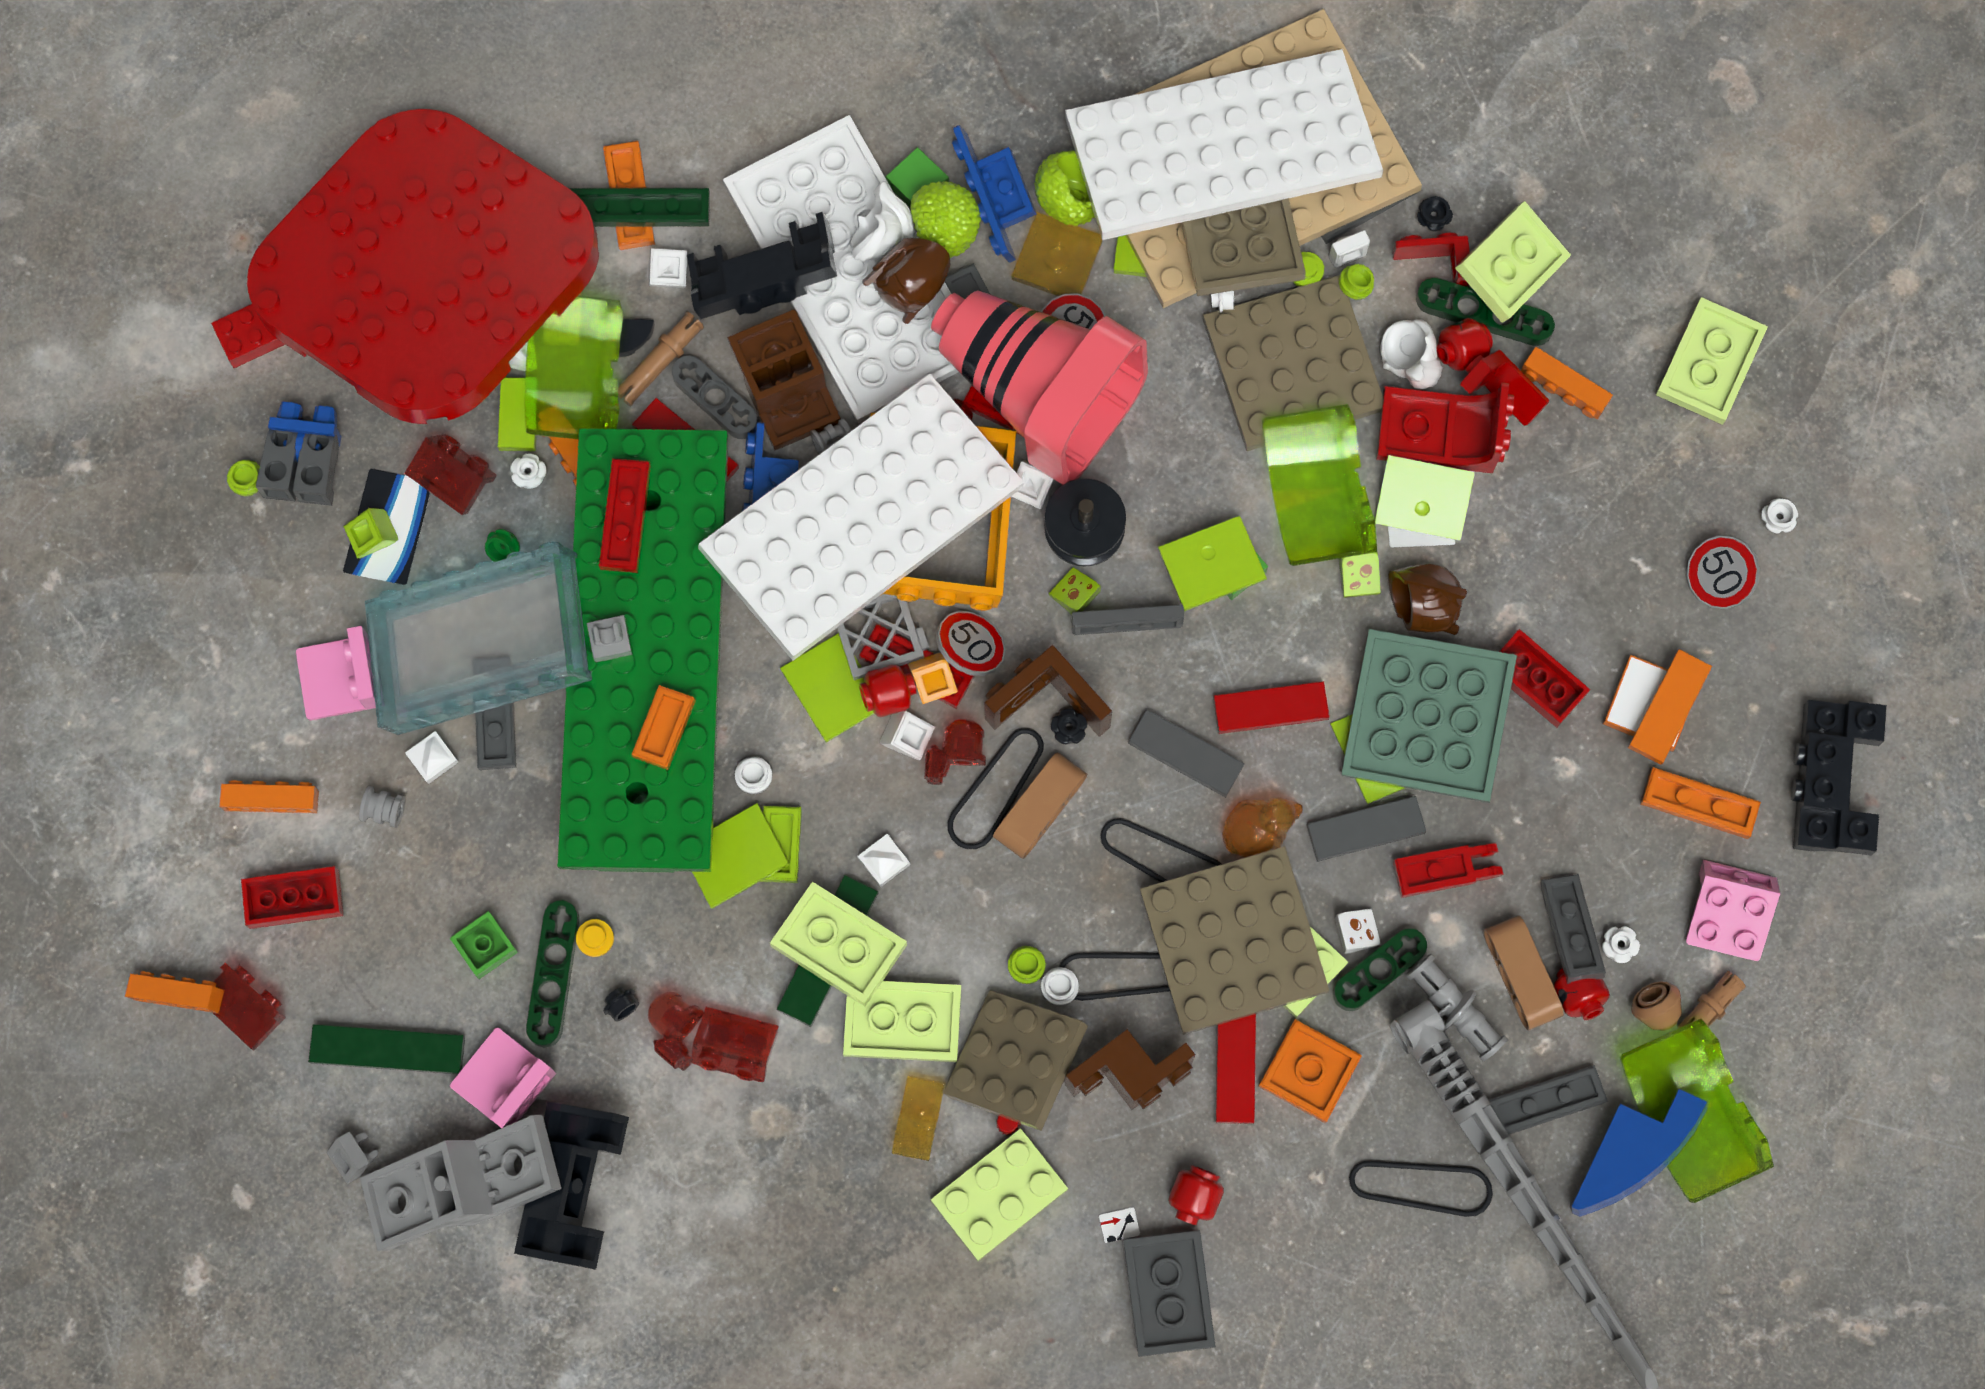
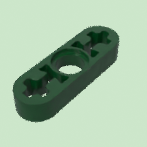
M1409 928L1400 931L1343 976L1333 990V998L1337 1006L1345 1011L1360 1009L1418 963L1427 950V941L1424 935L1416 929ZM1403 938L1408 942L1413 939L1416 940L1418 943L1415 948L1417 955L1414 956L1411 952L1403 955L1398 960V962L1404 965L1402 968L1398 967L1392 955L1385 952L1390 948L1393 955L1397 953L1403 946L1401 941ZM1384 960L1389 964L1391 974L1387 979L1377 980L1372 977L1369 967L1373 961ZM1361 971L1364 980L1375 989L1370 992L1366 985L1357 994L1359 1001L1355 1002L1351 998L1345 1001L1342 998L1345 992L1343 985L1347 984L1348 987L1352 988L1358 984L1362 978L1356 974Z

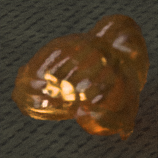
M1282 797L1270 798L1267 802L1265 800L1248 799L1239 802L1228 815L1223 827L1222 838L1226 849L1232 854L1246 858L1280 848L1287 836V832L1291 829L1295 820L1299 819V816L1303 813L1302 805Z

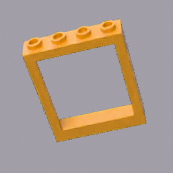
M976 426L1013 469L1016 431ZM1011 497L992 510L990 514L985 586L904 577L882 594L895 595L899 600L908 602L917 601L918 599L933 600L935 604L941 606H952L955 603L968 604L971 608L981 611L990 610L992 607L998 608L1003 596Z

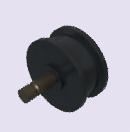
M1076 479L1065 483L1053 493L1046 506L1044 528L1048 545L1060 559L1076 566H1094L1111 558L1122 544L1125 534L1126 511L1120 496L1110 486L1094 479Z

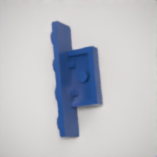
M958 125L953 128L957 138L952 141L954 150L960 161L964 159L966 161L969 171L964 172L971 191L978 192L981 203H978L980 217L984 224L990 223L993 235L989 236V240L997 256L1002 254L1011 263L1016 260L1005 229L1037 215L1013 151L1008 147L978 161L968 134Z
M757 422L754 432H748L746 437L745 453L752 455L751 468L745 467L743 489L750 490L749 503H743L742 511L798 471L799 460L762 457L764 423Z

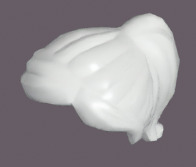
M887 181L881 182L873 191L875 206L866 217L858 216V229L850 241L851 253L855 260L865 262L867 260L882 259L904 238L913 237L915 227L911 211L906 203L890 190Z
M1416 319L1413 321H1397L1386 329L1382 335L1380 345L1383 369L1389 370L1399 377L1407 378L1410 385L1417 389H1426L1436 385L1441 377L1443 367L1440 364V360L1437 359L1436 338L1431 326L1423 319Z

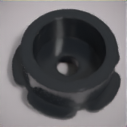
M1438 196L1423 200L1419 205L1420 212L1417 213L1418 222L1424 227L1427 226L1430 231L1442 230L1444 225L1450 224L1453 217L1449 203L1444 198ZM1437 212L1438 216L1433 217L1431 213Z
M1064 709L1060 711V715L1053 717L1051 730L1055 733V739L1059 743L1065 745L1077 744L1084 739L1086 735L1085 729L1088 724L1082 714H1077L1074 709ZM1069 723L1073 725L1071 730L1066 729V725Z
M623 987L612 991L604 1000L607 1004L603 1010L604 1014L611 1015L615 1022L621 1021L632 1014L639 1006L638 1000L634 997L635 990L627 989L625 991Z

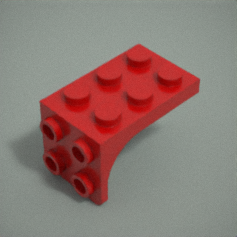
M1501 383L1499 389L1493 393L1475 396L1385 386L1376 460L1387 461L1388 455L1461 470L1493 474L1497 463H1503L1505 452H1508L1510 446L1511 430L1505 428L1508 424V418L1513 413L1514 395L1508 394L1509 383Z

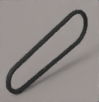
M1021 728L1015 731L951 812L948 819V833L951 840L958 846L965 849H978L985 846L993 838L994 832L1003 821L1042 755L1044 743L1036 731L1029 728ZM1021 734L1032 735L1038 742V750L988 835L976 844H967L960 841L953 830V822L958 812L1014 739Z
M1113 819L1107 822L1101 831V843L1107 851L1160 882L1168 880L1108 844L1106 834L1111 826L1115 824L1126 825L1216 866L1222 865L1221 862L1125 819Z
M1077 953L1065 958L1059 967L1065 968L1069 962L1079 958L1160 959L1159 953ZM1169 986L1077 995L1074 1000L1085 1001L1169 992L1170 989Z
M1362 1161L1355 1165L1349 1176L1350 1186L1359 1197L1464 1217L1477 1216L1483 1213L1490 1205L1493 1196L1492 1185L1488 1177L1480 1170L1471 1167ZM1363 1167L1471 1173L1484 1181L1487 1188V1197L1480 1208L1474 1211H1463L1368 1194L1357 1188L1355 1176L1359 1169Z

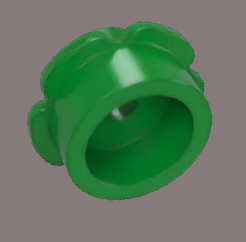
M497 529L495 532L489 533L485 543V552L492 561L498 564H505L514 561L518 557L517 553L520 551V544L513 533L505 529Z

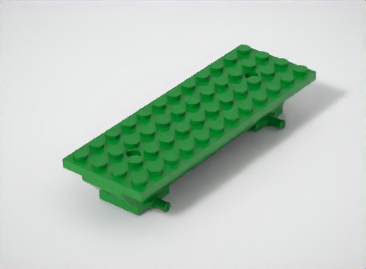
M579 428L557 864L559 869L609 872H711L723 578L701 553L698 545L725 525L728 432L725 430ZM612 459L648 461L651 465L638 573L600 570L599 568ZM624 615L633 655L595 662L587 623ZM659 685L692 696L696 700L669 770L635 759L631 755Z

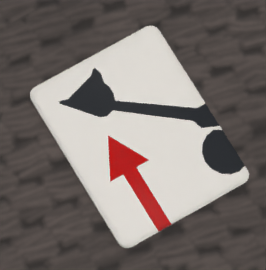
M1134 1208L1099 1215L1105 1243L1140 1235Z

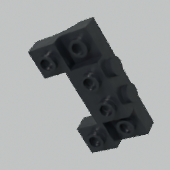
M823 212L816 213L817 223L807 227L799 228L796 221L789 223L793 246L788 240L728 259L727 253L721 244L714 246L715 256L703 260H698L694 253L687 254L691 277V299L693 309L699 318L704 319L735 309L739 315L745 313L753 314L762 308L777 303L791 302L796 297L807 294L806 286L837 277L833 257L835 249L830 225Z
M1808 700L1804 704L1801 743L1796 744L1794 751V765H1799L1798 779H1794L1791 789V800L1796 802L1793 849L1844 852L1870 856L1877 851L1879 814L1849 811L1854 743L1880 746L1884 742L1887 705L1848 701L1846 704L1816 700Z
M547 1102L544 1123L561 1189L525 1204L514 1254L596 1270L604 1231L582 1227L598 1151L621 1155L629 1117L612 1112Z

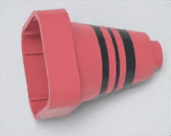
M977 290L966 299L956 293L950 294L937 310L931 324V330L942 336L939 352L1025 439L1028 463L1062 485L1079 479L1136 401L1148 374L1146 340L1108 316L1100 319L1092 329H1088Z

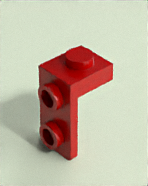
M1449 232L1442 233L1436 238L1422 239L1418 235H1410L1395 242L1392 252L1393 260L1450 256L1453 283L1469 287L1466 280L1455 269L1470 254L1468 235L1458 236L1456 233Z
M1501 350L1485 358L1482 355L1477 356L1466 367L1465 370L1469 374L1460 383L1469 394L1484 386L1493 393L1499 389L1501 383H1509L1508 394L1514 395L1512 414L1524 426L1530 424L1549 403V399Z

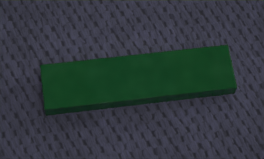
M569 188L584 202L595 227H709V188Z
M844 875L835 896L868 916L879 893L877 890ZM799 965L777 1007V1011L812 1027L832 986Z
M313 1024L308 1062L322 1065L458 1075L462 1070L465 1036Z

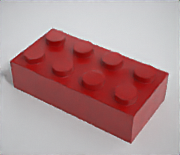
M253 304L211 323L233 368H237L286 345L266 329Z
M1520 629L1499 651L1517 655L1511 689L1556 728L1560 726L1591 690Z
M335 866L241 879L245 925L249 929L343 916L339 870Z

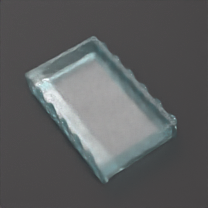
M547 542L541 544L539 549L531 552H513L508 554L507 559L480 562L475 564L474 569L464 572H446L440 579L416 581L410 585V588L400 591H383L379 593V597L366 600L365 609L378 728L400 735L591 681L592 673L588 669L575 563L577 553L559 542Z

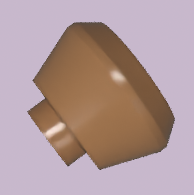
M1668 982L1651 983L1635 995L1631 1011L1638 1020L1650 1029L1669 1030L1678 1023V1019L1682 1014L1680 990L1676 985Z

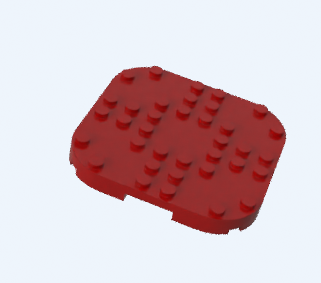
M432 109L407 110L380 119L366 130L266 236L251 259L247 275V287L253 307L266 329L273 336L303 357L310 356L355 387L360 396L388 415L401 421L415 424H427L428 419L447 417L449 421L468 413L482 403L512 370L509 361L553 313L560 317L588 285L599 260L598 234L584 202L563 184L452 114Z

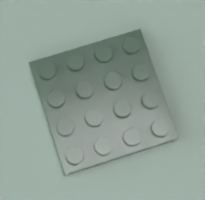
M1369 629L1341 775L1490 803L1517 655Z

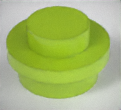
M1301 252L1306 272L1305 280L1293 281V283L1301 287L1321 281L1324 275L1323 261L1314 253Z
M1355 264L1347 266L1339 275L1338 282L1341 290L1352 299H1365L1374 288L1373 273L1364 265Z
M241 460L233 464L227 474V482L231 490L240 496H251L257 493L256 482L260 466L251 460Z
M1022 946L1014 950L1008 960V971L1011 977L1022 984H1032L1038 981L1045 971V959L1042 953L1031 946Z

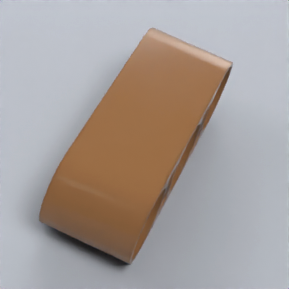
M1055 753L1000 823L993 837L1024 859L1072 799L1088 774L1060 753Z
M1521 916L1513 917L1484 929L1483 932L1487 946L1524 1027L1527 1030H1531L1563 1017L1564 1013L1559 997Z

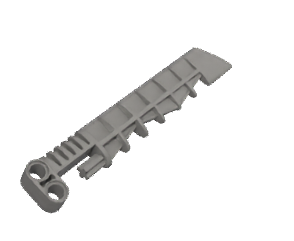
M1425 1000L1396 1018L1390 1025L1395 1039L1407 1054H1413L1453 1115L1456 1123L1506 1191L1508 1197L1511 1198L1532 1231L1557 1263L1559 1269L1581 1297L1587 1309L1590 1310L1610 1338L1611 1343L1641 1388L1659 1389L1653 1370L1630 1333L1626 1331L1607 1301L1608 1297L1605 1292L1601 1291L1583 1261L1582 1254L1577 1251L1561 1224L1558 1214H1555L1537 1184V1179L1531 1174L1512 1142L1511 1136L1508 1135L1491 1107L1487 1096L1483 1093L1481 1087L1475 1081L1470 1070L1466 1067L1464 1061L1445 1034L1444 1022L1435 1007L1428 1000Z

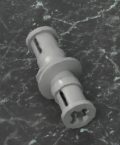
M1432 954L1428 955L1406 977L1409 980L1414 979L1429 996L1428 999L1440 1008L1438 1011L1440 1017L1444 1015L1448 1017L1444 1024L1445 1030L1454 1024L1463 1038L1466 1037L1481 1054L1479 1058L1482 1062L1486 1061L1508 1039L1505 1035L1500 1037L1485 1020L1486 1017L1481 1011L1473 1007L1472 1002L1476 992L1469 990L1461 993L1451 978L1448 979L1433 962L1434 956Z

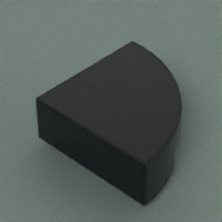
M617 319L616 356H630L649 341L654 331V320Z

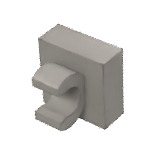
M624 615L587 623L595 662L633 655Z
M349 1131L338 1137L327 1151V1155L347 1184L358 1179L378 1155L377 1150L366 1154L359 1147L367 1139L366 1133H360L353 1138Z

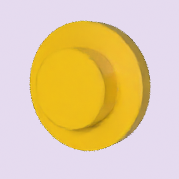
M591 919L579 927L576 934V943L585 955L600 957L608 953L612 948L614 933L606 922L599 919Z

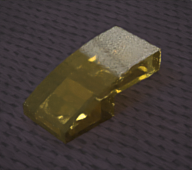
M908 1075L892 1154L926 1161L930 1160L945 1082Z

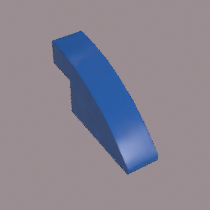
M1679 1089L1663 1123L1620 1104L1572 1204V1214L1581 1217L1617 1203L1639 1190L1657 1176L1680 1153L1695 1133L1707 1111L1708 1102Z

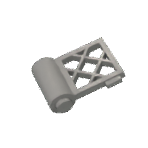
M882 594L857 612L868 618L860 635L845 629L844 623L837 627L853 680L863 678L867 672L892 664L902 666L924 658L923 651L929 649L923 627L915 629L907 602L899 600L895 595ZM898 600L901 613L895 624L876 616L882 604ZM874 607L871 613L865 610ZM903 619L905 621L907 631L900 628ZM873 621L891 629L883 647L864 638ZM897 632L911 640L914 652L899 656L887 649ZM848 637L856 640L853 648H851ZM861 644L867 645L879 652L872 665L858 669L854 656ZM884 655L891 658L885 661H881Z

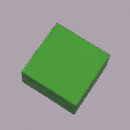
M918 147L885 177L893 192L909 207L913 195L923 185H929L931 182L936 183L938 181L949 182V177Z
M489 911L450 937V940L479 980L518 953Z

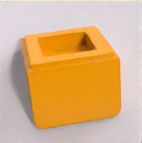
M941 652L908 664L922 704L958 692L949 664Z

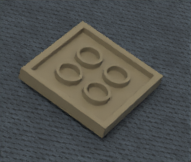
M1289 198L1181 222L1197 296L1305 280L1306 272Z
M990 990L943 1093L951 1099L1042 1131L1088 1026L1081 1020Z

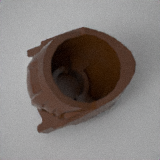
M904 238L872 268L873 271L863 279L862 283L865 286L873 283L875 291H878V295L893 309L905 313L902 321L905 324H909L915 315L940 291L950 269V256L947 250L938 243L920 238Z
M1418 564L1389 572L1388 583L1397 617L1403 619L1405 628L1408 631L1425 633L1444 631L1453 635L1458 634L1459 626L1456 625V620L1460 616L1462 602L1467 595V591L1461 587L1460 582L1451 571L1441 565Z

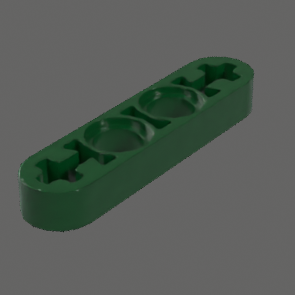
M1439 278L1426 279L1421 283L1416 294L1418 307L1427 314L1456 323L1466 318H1471L1486 325L1492 334L1532 346H1540L1548 342L1555 328L1553 317L1548 312L1525 304L1512 316L1513 319L1509 325H1499L1494 321L1491 309L1472 288ZM1431 289L1438 291L1439 298L1436 299L1435 303L1428 302L1429 296L1427 294L1431 292ZM1450 294H1454L1455 297L1453 298L1451 309H1447V300ZM1465 298L1472 299L1477 304L1478 311L1472 315H1465L1459 310L1458 302ZM1520 315L1525 316L1522 322L1524 324H1522L1520 330H1517L1515 328ZM1535 321L1542 322L1541 326L1544 330L1539 335L1533 334V327L1529 326L1534 325Z
M564 900L551 903L546 908L543 916L526 1024V1033L529 1039L536 1046L542 1048L555 1045L560 1040L563 1032L576 947V934L579 928V914L571 903ZM561 909H565L566 914L572 917L570 922H564L562 928L563 936H569V941L558 937L548 938L549 933L557 935L558 924L552 920V916L559 915ZM554 945L564 947L566 958L563 963L554 966L548 964L545 957L547 950ZM548 982L557 983L561 992L559 998L552 1003L544 1002L540 998V989ZM538 1006L546 1010L558 1009L556 1016L549 1013L548 1024L554 1028V1032L548 1033L544 1040H541L540 1034L534 1031L535 1026H542L544 1019L542 1012L536 1013Z

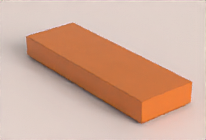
M639 141L603 146L609 188H646ZM616 227L620 250L655 245L653 227Z
M1679 649L1628 748L1662 765L1712 666Z
M1653 767L1650 770L1640 805L1749 839L1761 802Z

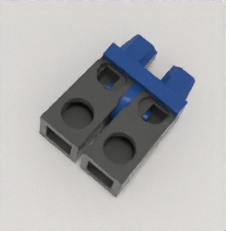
M282 402L277 418L270 417L269 431L264 445L256 488L261 496L266 499L295 502L297 497L299 502L332 506L335 466L342 437L337 429V413L333 407L316 406L313 422L301 420L303 413L301 405L292 402Z

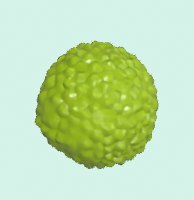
M1072 150L1050 154L1047 159L1043 160L1042 164L1038 167V173L1035 175V193L1041 208L1044 209L1046 214L1065 225L1078 226L1079 224L1084 225L1086 222H1091L1095 215L1076 152Z
M938 181L936 183L931 182L929 185H923L913 195L910 211L915 229L918 231L917 236L920 239L940 244L947 250L950 258L959 256L960 253H964L965 250L970 248V245L976 240L981 217L978 204L969 190L953 182Z

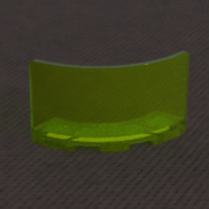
M578 296L560 317L553 313L527 341L524 404L525 426L528 434L579 440V428L617 429L620 411L618 378H613L611 362H618L623 320L620 300Z
M1345 404L1264 418L1262 426L1271 489L1289 564L1297 566L1377 552L1375 519L1369 504L1366 487L1361 486L1359 474L1354 470L1361 468L1355 419L1349 405Z
M1702 1018L1621 1055L1620 1061L1640 1113L1663 1123L1679 1089L1708 1102L1707 1111L1695 1133L1680 1153L1667 1165L1672 1177L1690 1203L1701 1201L1774 1167L1768 1139L1754 1121L1743 1101L1738 1104L1736 1103L1728 1087L1734 1081L1724 1059L1719 1039Z

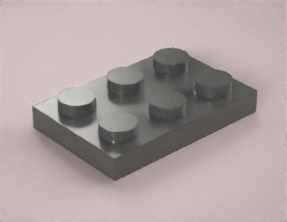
M1200 1230L1123 1240L1138 1357L1215 1348Z

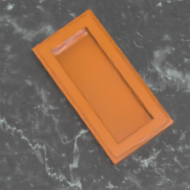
M659 685L631 754L632 757L669 770L695 704V698Z

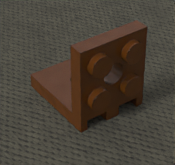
M1053 645L1034 661L1031 658L1023 661L1014 670L1016 676L1006 685L1003 682H999L985 696L988 699L984 702L985 720L994 730L1050 683L1078 714H1082L1086 718L1087 724L1099 737L1111 726L1112 710Z

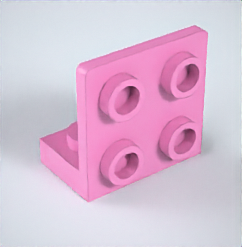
M362 626L347 628L348 639L298 648L296 650L305 714L308 720L312 721L381 707L370 637Z
M1703 860L1699 872L1701 889L1687 932L1686 943L1759 961L1780 896L1777 877Z
M495 1028L451 1082L450 1088L499 1127L504 1128L519 1121L555 1076L556 1072L500 1028Z

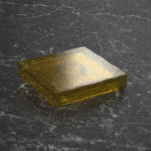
M1037 212L1012 273V280L1056 296L1074 293L1083 295L1104 240H1102L1101 235L1070 224L1065 225L1050 216Z

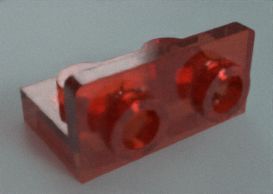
M446 434L426 437L404 474L461 515L468 514L485 484L494 482L497 475L488 469L489 464L484 459L476 455H468L461 450V444L453 437Z
M225 962L220 967L223 972L214 980L216 987L224 990L219 1014H213L254 1051L286 1018L277 1010L282 1003L267 989L260 994L251 985L255 978L240 964L233 968Z
M706 1006L693 1041L691 1062L708 1071L717 1070L736 1075L745 1081L764 1082L767 1074V1065L778 1036L779 1026Z

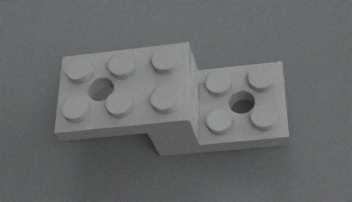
M531 1115L476 1140L442 1141L360 1177L377 1251H389L443 1227L477 1225L561 1189L543 1115ZM517 1155L522 1160V1168L519 1174L514 1169V1161ZM402 1193L406 1198V1206L403 1211L400 1210L398 1205V1199Z

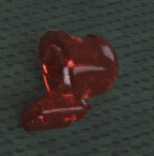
M970 719L954 720L944 730L942 749L940 750L937 745L933 744L926 751L924 779L927 780L928 784L941 785L943 777L947 776L950 765H986V756L982 754L983 738L985 737L984 730L977 722Z
M665 992L656 997L648 1009L649 1023L663 1037V1039L653 1041L654 1051L674 1069L680 1068L684 1071L691 1065L693 1059L688 1055L689 1050L683 1040L698 1024L704 1012L696 1005H688L678 993Z

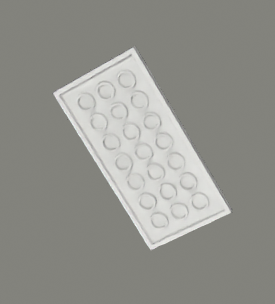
M1342 49L1065 110V119L1102 240L1381 178L1383 174V168Z
M848 115L724 178L723 183L760 249L788 240L793 246L789 228L790 222L796 221L799 228L816 224V213L823 212L828 220L835 249L833 257L837 277L806 286L807 294L796 297L790 304L796 310L805 331L857 424H860L870 417L871 412L877 413L928 374H931L939 383L959 371L939 352L942 336L931 330V324L937 310L951 294L945 282L936 296L915 315L909 324H905L902 321L905 313L893 309L878 295V291H875L873 283L869 286H865L862 283L863 279L873 271L872 268L881 259L867 260L865 262L855 260L851 253L850 241L858 229V216L866 217L875 206L873 191L881 182L887 180L852 118ZM916 231L912 238H919Z
M928 374L700 542L698 549L792 661H794L1023 488L1024 481L933 376Z

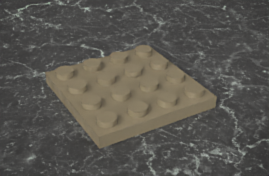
M1339 276L1235 305L1234 310H1223V313H1220L1218 310L1203 315V322L1246 451L1350 422L1382 411L1383 395L1349 297L1343 293L1339 286Z
M1285 846L1140 888L1183 1035L1329 993L1330 990Z

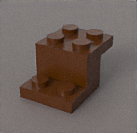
M795 309L727 337L743 373L746 389L761 422L764 423V429L774 451L811 436L810 431L813 429L821 432L824 430V426L829 424L835 426L838 424V420L841 418L826 387L824 371Z
M1126 1029L1067 1074L1065 1086L1074 1097L1080 1092L1087 1096L1103 1083L1104 1077L1102 1075H1105L1131 1110L1138 1105L1144 1110L1161 1097L1160 1094L1163 1092L1161 1088L1170 1082L1174 1087L1191 1074L1193 1069L1192 1063L1196 1054L1185 1043L1155 1066L1132 1034Z

